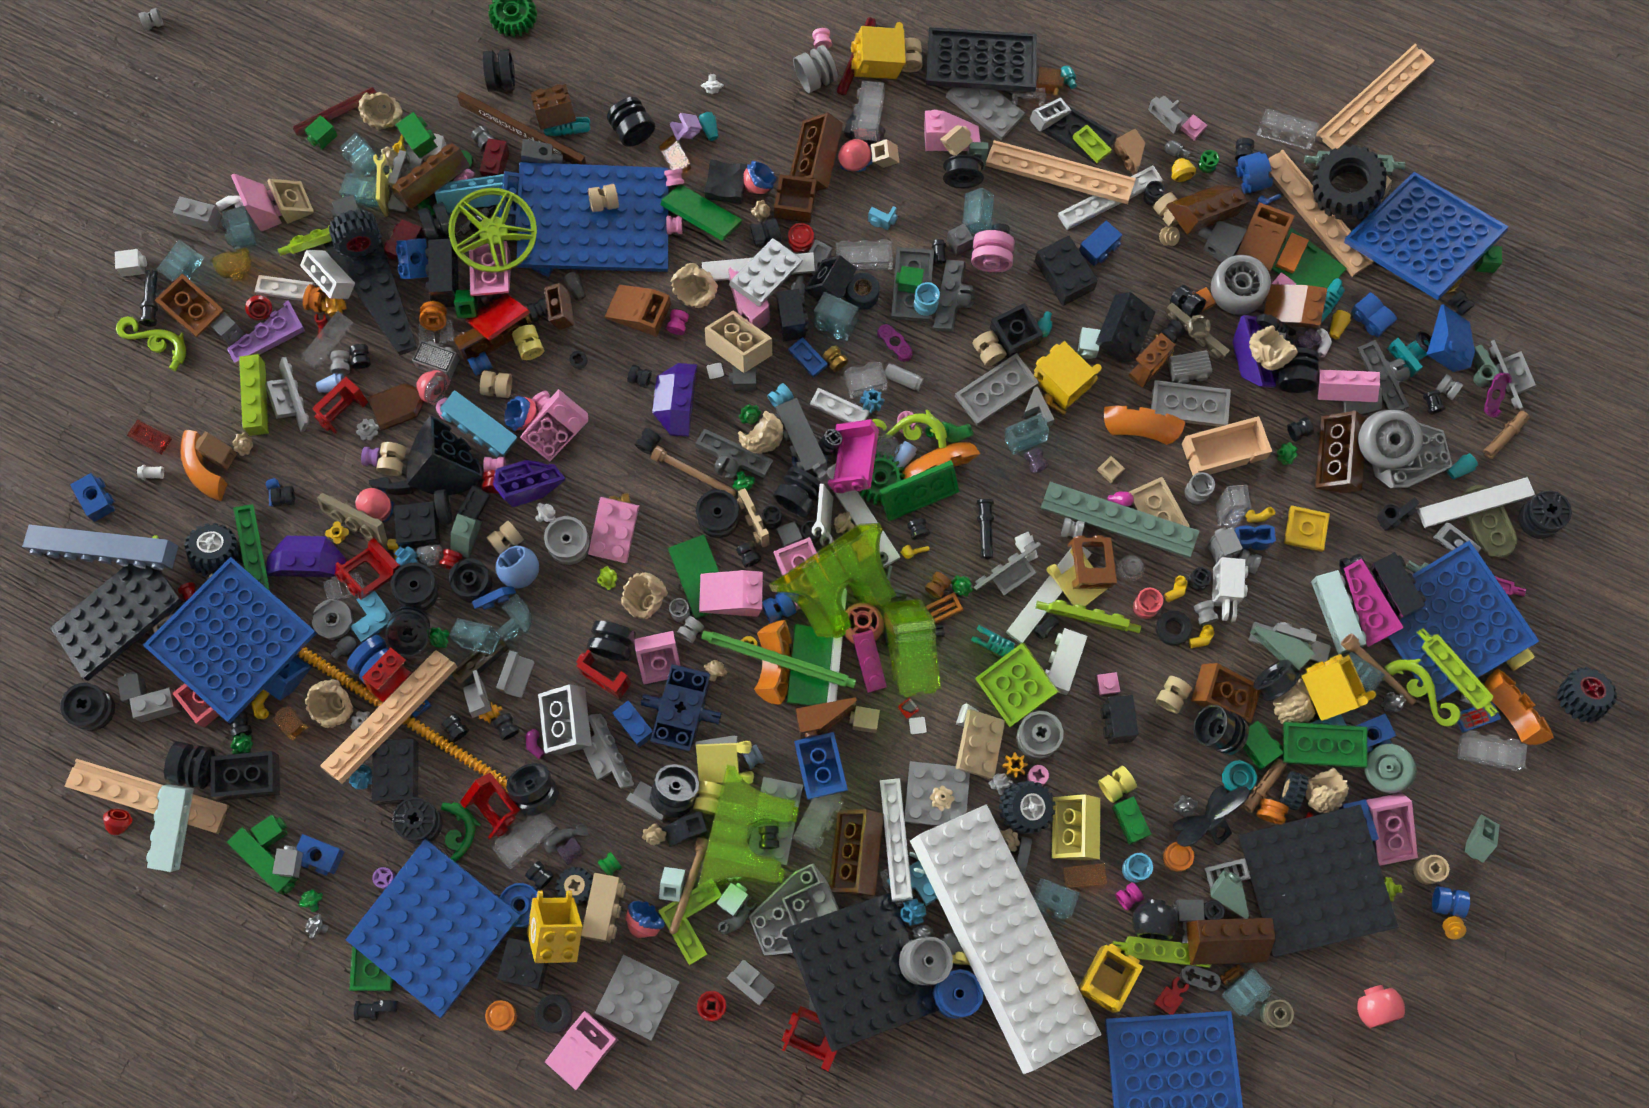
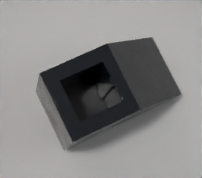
M701 811L680 818L663 827L669 847L708 834Z

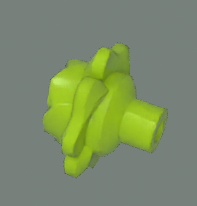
M608 566L600 569L597 581L602 587L611 590V588L616 587L617 573Z
M1385 877L1389 898L1393 902L1396 893H1402V886L1395 885L1391 877Z

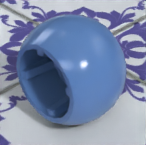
M514 546L505 550L498 557L496 573L500 581L506 586H512L515 589L523 588L530 585L536 579L539 573V561L530 549L523 546Z

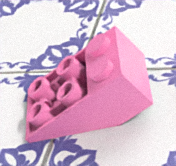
M730 267L728 269L729 280H731L738 273V271L735 272ZM731 287L739 315L759 329L770 322L769 302L767 300L759 307Z
M558 389L545 403L520 438L550 462L588 422V413Z
M584 1011L570 1027L545 1063L577 1090L616 1044L618 1039L593 1016Z

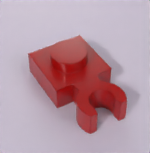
M1179 977L1173 979L1171 989L1165 986L1153 1003L1168 1015L1175 1013L1184 1000L1179 996L1180 993L1187 991L1189 988L1188 984H1185L1183 988L1177 986V982L1180 980Z

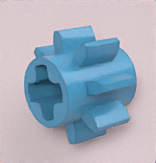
M874 388L868 392L865 390L863 397L860 399V403H864L863 410H869L870 413L875 410L880 411L881 405H883L885 400L881 398L882 392H878Z
M400 546L394 553L397 556L395 561L399 566L411 562L419 563L416 559L419 555L409 546L405 549Z
M362 764L349 777V783L356 789L367 788L368 784H372L371 768L366 764Z
M917 899L903 902L905 907L900 910L903 921L909 922V926L923 923L922 918L926 915L924 904L918 902Z

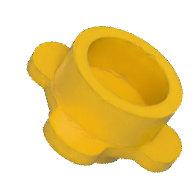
M336 521L330 529L326 530L325 535L333 539L335 544H340L349 535V530L343 528L341 523Z

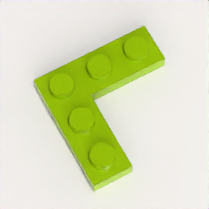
M713 879L692 890L678 932L672 934L689 966L708 955L687 918L721 898L722 894ZM677 901L658 910L669 930L679 904Z

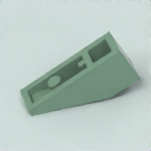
M1259 626L1250 631L1279 660H1290L1291 668L1294 671H1299L1315 654L1308 643L1302 642L1299 639Z

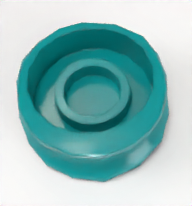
M1240 760L1233 761L1224 769L1222 782L1230 792L1238 787L1245 786L1251 793V789L1256 787L1257 774L1249 763Z

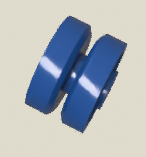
M374 635L358 646L349 657L347 666L355 674H360L359 678L363 682L362 676L389 650L386 642L379 635Z
M961 969L951 971L945 980L933 986L932 991L935 1004L939 1009L938 1012L951 1019L972 1015L979 1009L984 995L976 976L970 971Z

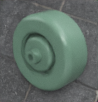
M1384 744L1373 749L1367 756L1365 774L1368 781L1377 790L1387 794H1397L1407 790L1413 784L1417 773L1416 763L1412 755L1403 747L1395 744Z

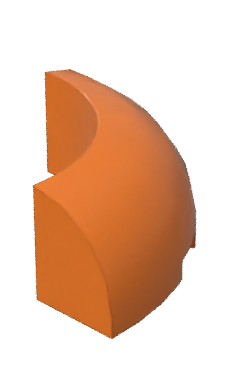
M1127 406L1104 407L1105 426L1112 435L1142 436L1168 445L1179 438L1185 426V421L1168 413L1165 416L1155 414L1154 409L1140 407L1138 411L1127 409Z
M185 430L181 440L180 453L188 478L202 493L215 500L222 501L228 483L221 476L209 472L204 466L203 457L195 448L200 434L196 431Z
M970 442L949 444L945 448H938L921 456L904 467L902 472L905 474V477L903 479L950 460L954 467L968 464L980 455V452Z
M785 620L768 624L757 633L762 648L791 657L789 644H792V640ZM762 660L761 675L754 688L758 696L771 704H782L787 695L789 669Z
M1498 668L1491 673L1484 686L1494 696L1491 701L1511 722L1521 742L1528 745H1537L1554 738L1543 716L1540 717L1538 712L1533 709L1536 705L1526 693L1521 694L1520 690L1515 686L1516 682Z

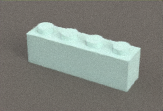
M1338 570L1316 576L1311 583L1338 655L1350 652V650L1347 651L1341 645V642L1351 633L1359 639L1360 647L1366 645V635L1359 626V616L1353 610L1352 598L1346 592L1344 577L1340 575Z
M169 784L163 785L159 790L157 796L159 800L158 809L154 813L155 825L150 835V841H152L151 848L146 857L148 862L147 868L167 872L180 869L194 788Z

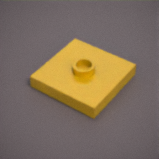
M1291 505L1284 544L1323 552L1330 514Z

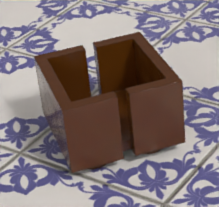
M566 84L555 85L548 89H538L530 93L540 130L576 121Z
M780 174L774 204V218L811 223L817 179Z

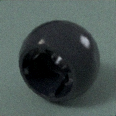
M1149 899L1147 903L1138 905L1132 918L1133 928L1137 936L1156 940L1172 939L1178 928V917L1174 908L1165 905V901L1158 899Z

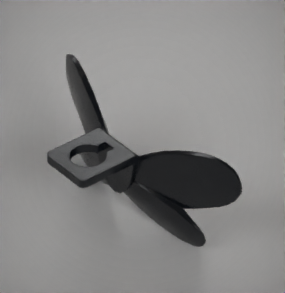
M1241 786L1226 794L1225 787H1217L1209 797L1205 815L1189 816L1173 823L1174 830L1182 831L1177 837V843L1184 847L1191 846L1197 843L1209 831L1215 844L1220 845L1232 835L1224 817L1245 803L1249 797V789ZM1219 826L1225 829L1221 837H1217V828Z

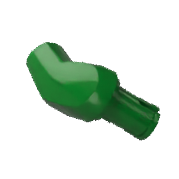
M941 422L945 427L947 433L946 441L960 442L974 435L970 424L956 426L949 422ZM929 425L926 426V436L930 438L936 437L934 433L930 432L932 428Z

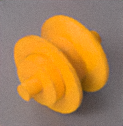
M490 702L491 711L479 715L480 719L484 718L489 724H491V719H497L500 716L499 711L503 710L501 706L497 707L492 702Z
M1448 917L1442 924L1446 936L1450 939H1460L1466 933V927L1460 917Z

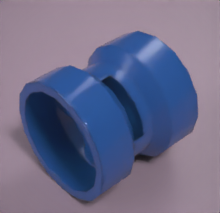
M485 351L476 358L471 357L467 359L475 376L480 375L484 370L493 369Z

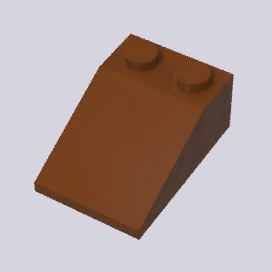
M181 274L155 299L165 312L196 337L224 312L217 303L184 274Z
M1271 284L1264 314L1272 315L1286 325L1320 330L1327 288L1309 285Z
M1218 663L1202 664L1191 701L1204 708L1209 705L1221 706L1244 717L1247 723L1250 724L1256 709L1260 690H1256L1253 687L1254 682Z
M856 697L797 708L796 717L800 738L805 739L827 732L848 716L851 711L856 709Z

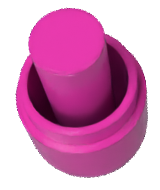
M1119 491L1114 495H1109L1108 501L1129 507L1133 504L1134 497L1129 492Z

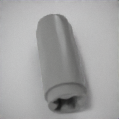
M888 364L884 372V376L913 390L919 391L924 381V378H921V376L894 364Z

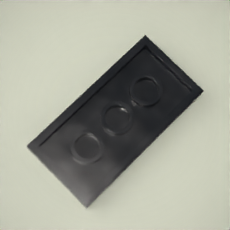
M1069 107L1072 110L1071 113L1041 131L1096 165L1098 163L1074 141L1073 135L1085 125H1088L1109 147L1117 134Z

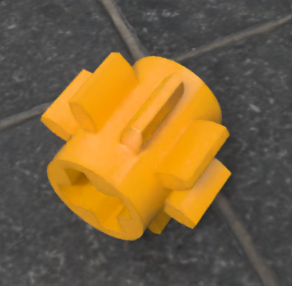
M326 296L325 302H321L322 311H325V314H328L329 317H339L343 314L342 310L346 309V303L343 299H330Z
M1014 752L1012 758L1009 756L1005 757L1008 763L1003 764L1002 767L1007 768L1006 775L1013 774L1014 779H1016L1018 773L1021 775L1025 774L1022 768L1027 767L1028 764L1023 762L1024 755L1018 757L1016 752ZM1018 762V768L1013 769L1011 767L1012 763Z

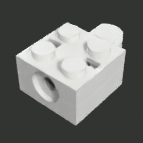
M1221 557L1213 567L1212 601L1214 606H1222V621H1227L1229 617L1230 621L1235 622L1237 618V605L1247 596L1248 587L1245 585V578L1248 575V566H1245V559Z

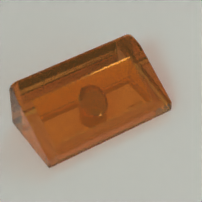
M675 135L670 136L659 145V149L671 170L682 168V173L691 170L690 161Z

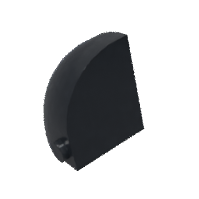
M430 415L419 430L411 447L407 462V484L430 494H434L437 490H446L448 495H455L471 489L473 485L475 486L482 479L483 473L478 458L474 459L470 453L471 447L462 437L460 439L457 438L450 431L452 429L450 426Z

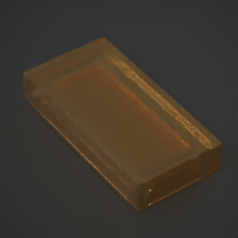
M1104 863L1063 868L1066 889L1107 885Z

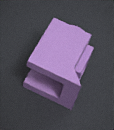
M680 113L679 118L682 123H670L677 141L680 138L693 139L702 128L696 115Z

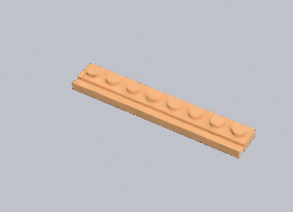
M1414 44L1317 132L1316 136H1320L1322 141L1331 149L1336 148L1339 150L1341 146L1348 142L1425 72L1435 60L1422 49H1418L1417 45Z
M995 140L986 160V166L1127 205L1136 180L1133 177Z
M1282 149L1278 154L1268 158L1272 172H1269V178L1273 177L1274 184L1337 260L1347 268V272L1353 277L1370 264H1373V260L1344 243L1345 237L1351 233V230L1342 220L1335 219V215L1328 216L1325 214V209L1321 210L1318 207V203L1314 200L1313 185Z
M435 650L320 765L321 768L343 784L457 668V665Z
M76 759L75 766L72 767L64 786L154 814L156 809H158V792L163 785ZM193 794L187 825L219 834L226 817V811L230 806Z

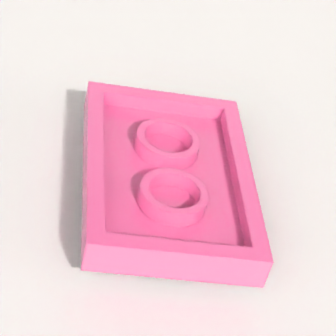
M600 497L588 554L627 563L639 505Z

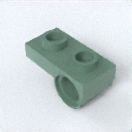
M972 142L969 144L967 155L980 158L984 163L983 170H985L988 142Z
M1482 345L1475 347L1472 360L1478 369L1473 376V381L1479 387H1486L1492 385L1495 375L1500 373V370L1490 359L1488 351Z

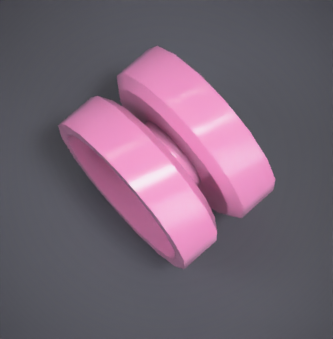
M986 230L975 234L973 239L974 250L971 258L972 265L985 272H1004L1011 269L1013 265L1014 238L1010 234L996 230Z

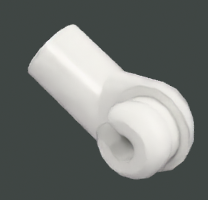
M227 196L216 203L220 211L233 204L237 209L244 206L240 196Z
M1320 328L1315 333L1320 345L1317 352L1319 357L1324 358L1332 341L1328 332Z

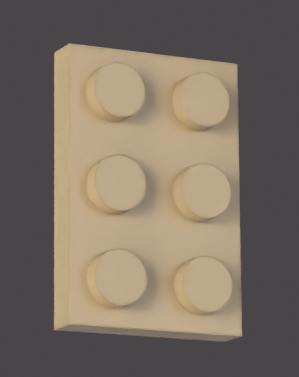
M1163 477L1129 491L1134 497L1132 505L1135 510L1190 527Z
M972 709L967 710L956 769L987 779H993L1005 720Z

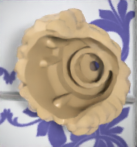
M378 92L370 95L365 93L359 100L360 116L363 118V122L368 123L371 128L375 127L377 130L393 127L401 121L403 110L399 102H396L395 98L389 97L388 94Z
M696 263L686 264V266L673 274L671 279V286L674 287L672 292L678 295L677 298L685 302V305L702 308L707 306L717 293L718 285L711 273L706 272L704 269H699Z
M1273 325L1257 331L1249 341V347L1256 362L1261 363L1265 369L1272 371L1289 363L1298 353L1296 347L1291 345L1290 341H1286L1283 335H1279V332L1275 331Z
M764 411L762 419L759 420V423L754 426V429L748 435L741 431L738 432L739 442L743 448L753 453L762 454L773 451L780 445L783 438L782 422L774 414Z
M646 572L636 573L623 586L624 592L622 593L621 604L633 617L647 619L657 612L662 605L663 597H666L668 592L664 583L655 575Z
M1301 678L1288 692L1273 701L1275 715L1278 716L1281 724L1284 722L1307 723L1315 715L1313 701Z
M338 680L320 681L309 689L305 699L306 710L311 715V719L321 723V726L334 728L336 725L345 723L350 718V715H352L353 706L348 693L340 686Z
M1335 768L1321 772L1319 775H1315V777L1308 780L1305 796L1309 801V807H1312L1319 813L1324 814L1339 810L1348 794L1347 780H1343V776Z

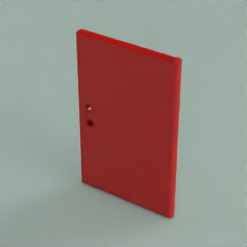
M502 293L501 298L498 300L493 299L489 306L480 308L477 311L476 317L466 318L465 321L485 338L492 340L528 315L530 311L507 293Z

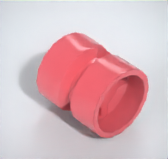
M1155 588L1143 589L1133 602L1135 614L1142 619L1154 617L1163 605V596Z

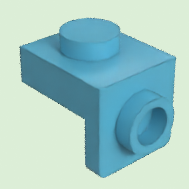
M893 206L889 214H886L871 207L868 213V222L875 227L888 230L890 225H894L898 218L896 214L897 208Z

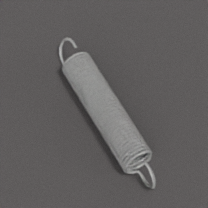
M486 207L480 211L486 217L490 214ZM470 220L460 227L463 234L470 230Z

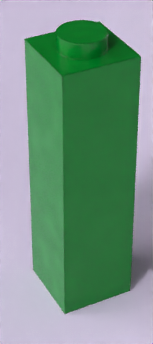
M241 827L227 841L277 893L287 894L295 887L294 883L298 880L297 878L272 874L275 856L267 848L261 846L257 838L248 829Z

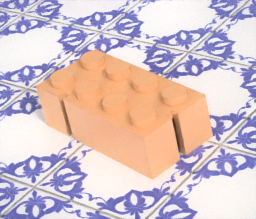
M1259 416L1188 435L1182 442L1186 458L1191 459L1189 466L1192 475L1200 472L1210 475L1247 465L1249 461L1254 463L1265 460L1272 452Z

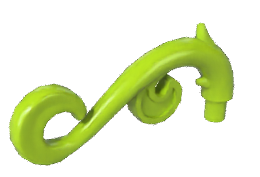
M127 316L118 321L116 332L121 338H149L147 345L155 353H161L165 350L166 342L164 338L170 340L175 350H172L174 356L172 357L173 361L169 369L176 372L179 365L183 364L186 357L183 333L178 336L168 330L154 329L127 334L124 332V329L128 325L133 326L134 332L139 330L137 320Z
M926 409V414H913L901 419L885 435L878 436L877 441H885L901 429H903V434L907 439L917 440L922 435V428L917 424L915 429H912L910 425L913 423H924L932 428L930 432L934 433L936 439H938L939 448L947 447V433L943 424ZM872 420L877 427H881L886 431L887 426L882 420Z
M1421 659L1396 660L1385 666V670L1392 676L1396 673L1404 674L1403 670L1411 671L1423 681L1422 687L1417 686L1418 679H1412L1407 683V690L1415 697H1422L1426 693L1428 694L1433 717L1440 725L1452 726L1459 721L1461 716L1460 710L1455 704L1443 703L1440 706L1441 709L1447 708L1450 710L1451 716L1449 718L1443 719L1438 714L1435 686L1429 673L1418 664Z

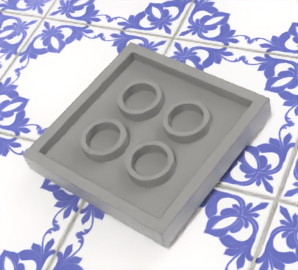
M910 761L904 816L905 823L939 826L966 814L970 773L958 770L956 766ZM941 786L952 790L953 794L951 796L955 798L951 803L950 809L945 808L943 811L933 807L932 801L929 798L933 794L934 788H940Z
M623 954L595 1013L652 1041L680 982Z

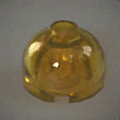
M247 248L236 249V252L231 253L228 251L213 257V260H211L218 275L225 279L232 278L233 281L243 279V275L251 268V257Z

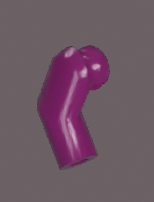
M532 729L525 735L526 748L540 760L545 753L537 745V739L540 736L538 730Z

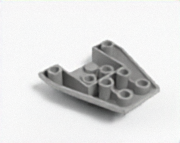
M1419 423L1423 434V443L1417 457L1408 465L1394 469L1381 468L1372 464L1375 477L1390 488H1408L1451 468L1453 465L1443 430ZM1393 434L1390 437L1391 444H1393L1395 440Z
M812 863L795 871L748 917L763 954H785L793 952L784 929L837 911L839 908L827 880L815 864Z

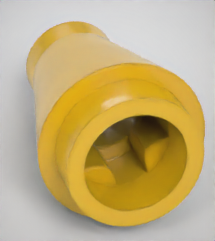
M1337 310L1333 314L1329 332L1331 338H1340L1351 321L1350 313Z

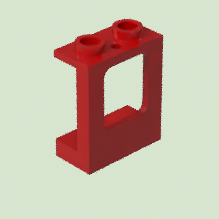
M345 377L312 409L316 413L314 417L320 422L319 424L327 432L331 430L336 434L337 431L331 422L354 400L362 407L368 401L361 390ZM340 394L341 400L323 415L320 411Z
M373 538L368 541L367 549L341 566L337 562L335 575L340 582L344 581L348 590L353 596L357 595L362 600L390 581L395 571L399 568V564ZM367 562L379 574V578L362 589L350 576L349 572L362 563Z
M391 647L362 676L369 693L381 703L412 674L402 666L406 659Z
M587 650L586 653H581L576 661L578 663L576 667L580 674L621 700L631 686L628 675L621 671L613 682L590 667L595 661L590 650Z
M491 773L476 779L460 801L464 808L475 804L494 829L488 836L489 840L495 836H503L508 831L507 827L515 822V816L520 811ZM494 792L500 796L511 810L502 819L499 818L489 805V799Z
M800 1006L798 1012H793L788 1024L792 1026L790 1030L786 1029L781 1041L785 1042L782 1051L785 1052L787 1046L790 1045L823 1060L821 1068L829 1071L837 1051H831L826 1036L821 1045H815L795 1035V1029L801 1017L821 1024L816 1012Z

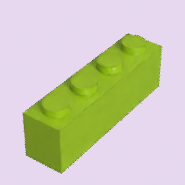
M259 354L239 356L242 428L249 436L269 434L265 362Z

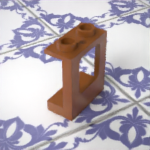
M1160 333L1136 358L1139 364L1129 373V377L1143 388L1167 363L1175 344Z
M1097 535L1092 538L1076 536L1067 544L1068 547L1073 549L1076 579L1072 581L1073 589H1110L1117 583L1111 538H1104L1103 535ZM1082 547H1104L1106 567H1085Z

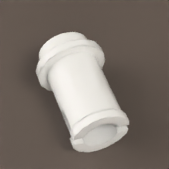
M142 465L137 468V476L142 480H146V478L163 479L164 467H146V465Z

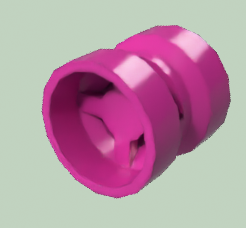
M671 310V320L668 322L666 329L670 333L683 335L686 330L685 323L688 322L689 315L682 310Z
M1133 882L1128 884L1125 890H1120L1115 894L1117 900L1126 911L1131 909L1135 902L1139 903L1144 899L1142 892Z

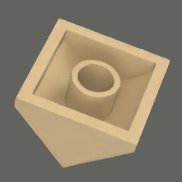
M268 179V184L277 206L287 224L311 215L314 212L301 181Z

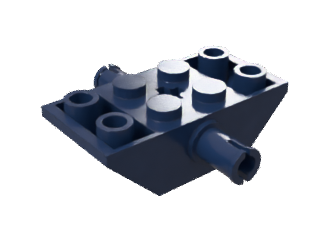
M671 664L663 696L659 698L643 694L641 706L658 710L650 742L690 752L701 721L719 725L722 712L708 710L704 707L710 673ZM680 706H684L686 710H682L681 713H679L677 708Z

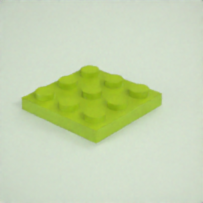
M1024 643L1018 645L975 678L1009 727L1014 726L1059 692Z

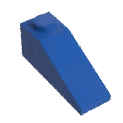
M504 171L501 189L510 191L521 198L523 174ZM505 198L497 217H502L509 198ZM512 201L510 206V212L505 225L518 227L521 206Z

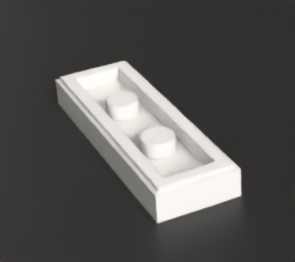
M259 275L255 294L303 301L306 287L309 284L314 286L315 284L314 282Z
M820 388L817 389L810 402L811 407L846 423L866 420L870 413L869 410H863L862 407Z

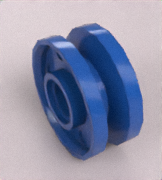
M524 883L512 884L499 897L522 915L514 927L526 928L529 925L532 898H537L538 892L533 886ZM520 900L525 902V908L522 911L517 909V903Z

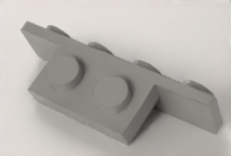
M409 144L406 151L399 150L398 156L394 158L393 171L388 175V183L391 189L398 179L407 176L415 167L423 163V157L419 159ZM392 192L388 204L389 210L406 213L408 207L399 201Z
M1492 340V347L1489 349L1493 358L1498 357L1500 363L1497 364L1500 373H1508L1512 378V383H1507L1506 389L1508 392L1512 391L1514 398H1511L1515 409L1519 408L1520 411H1525L1518 394L1537 386L1522 351L1502 359L1495 340Z
M282 357L279 369L283 379L267 381L265 386L276 419L295 416L300 432H304L309 424V416L304 412L303 398L299 396L298 383L292 376V365L288 363L286 357Z
M1032 541L1024 547L1025 551L1020 555L1015 553L1009 557V563L1004 566L999 564L991 570L993 574L987 578L984 575L976 580L975 583L977 585L974 586L976 591L993 580L1005 596L1035 575V570L1025 557L1041 547L1040 542L1035 544Z
M1254 622L1252 625V629L1259 626L1308 643L1315 653L1309 660L1315 662L1323 661L1325 664V661L1328 659L1331 646L1316 641L1317 635L1311 633L1312 631L1308 629L1293 628L1291 624L1286 622L1277 623L1274 627ZM1250 633L1249 641L1262 645V644Z
M602 714L588 716L595 735L591 737L592 746L583 750L596 779H603L613 773L621 789L632 787L634 785L632 776L624 764L623 756L618 751L615 739L607 727L605 718Z

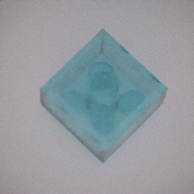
M824 292L814 310V326L821 332L827 331L833 334L839 340L844 339L848 341L858 323V307Z

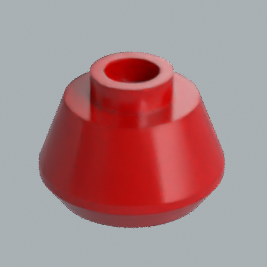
M256 295L247 300L245 310L250 318L264 320L271 314L272 304L268 298Z
M111 809L103 815L105 829L111 835L124 833L133 821L131 815L122 809Z

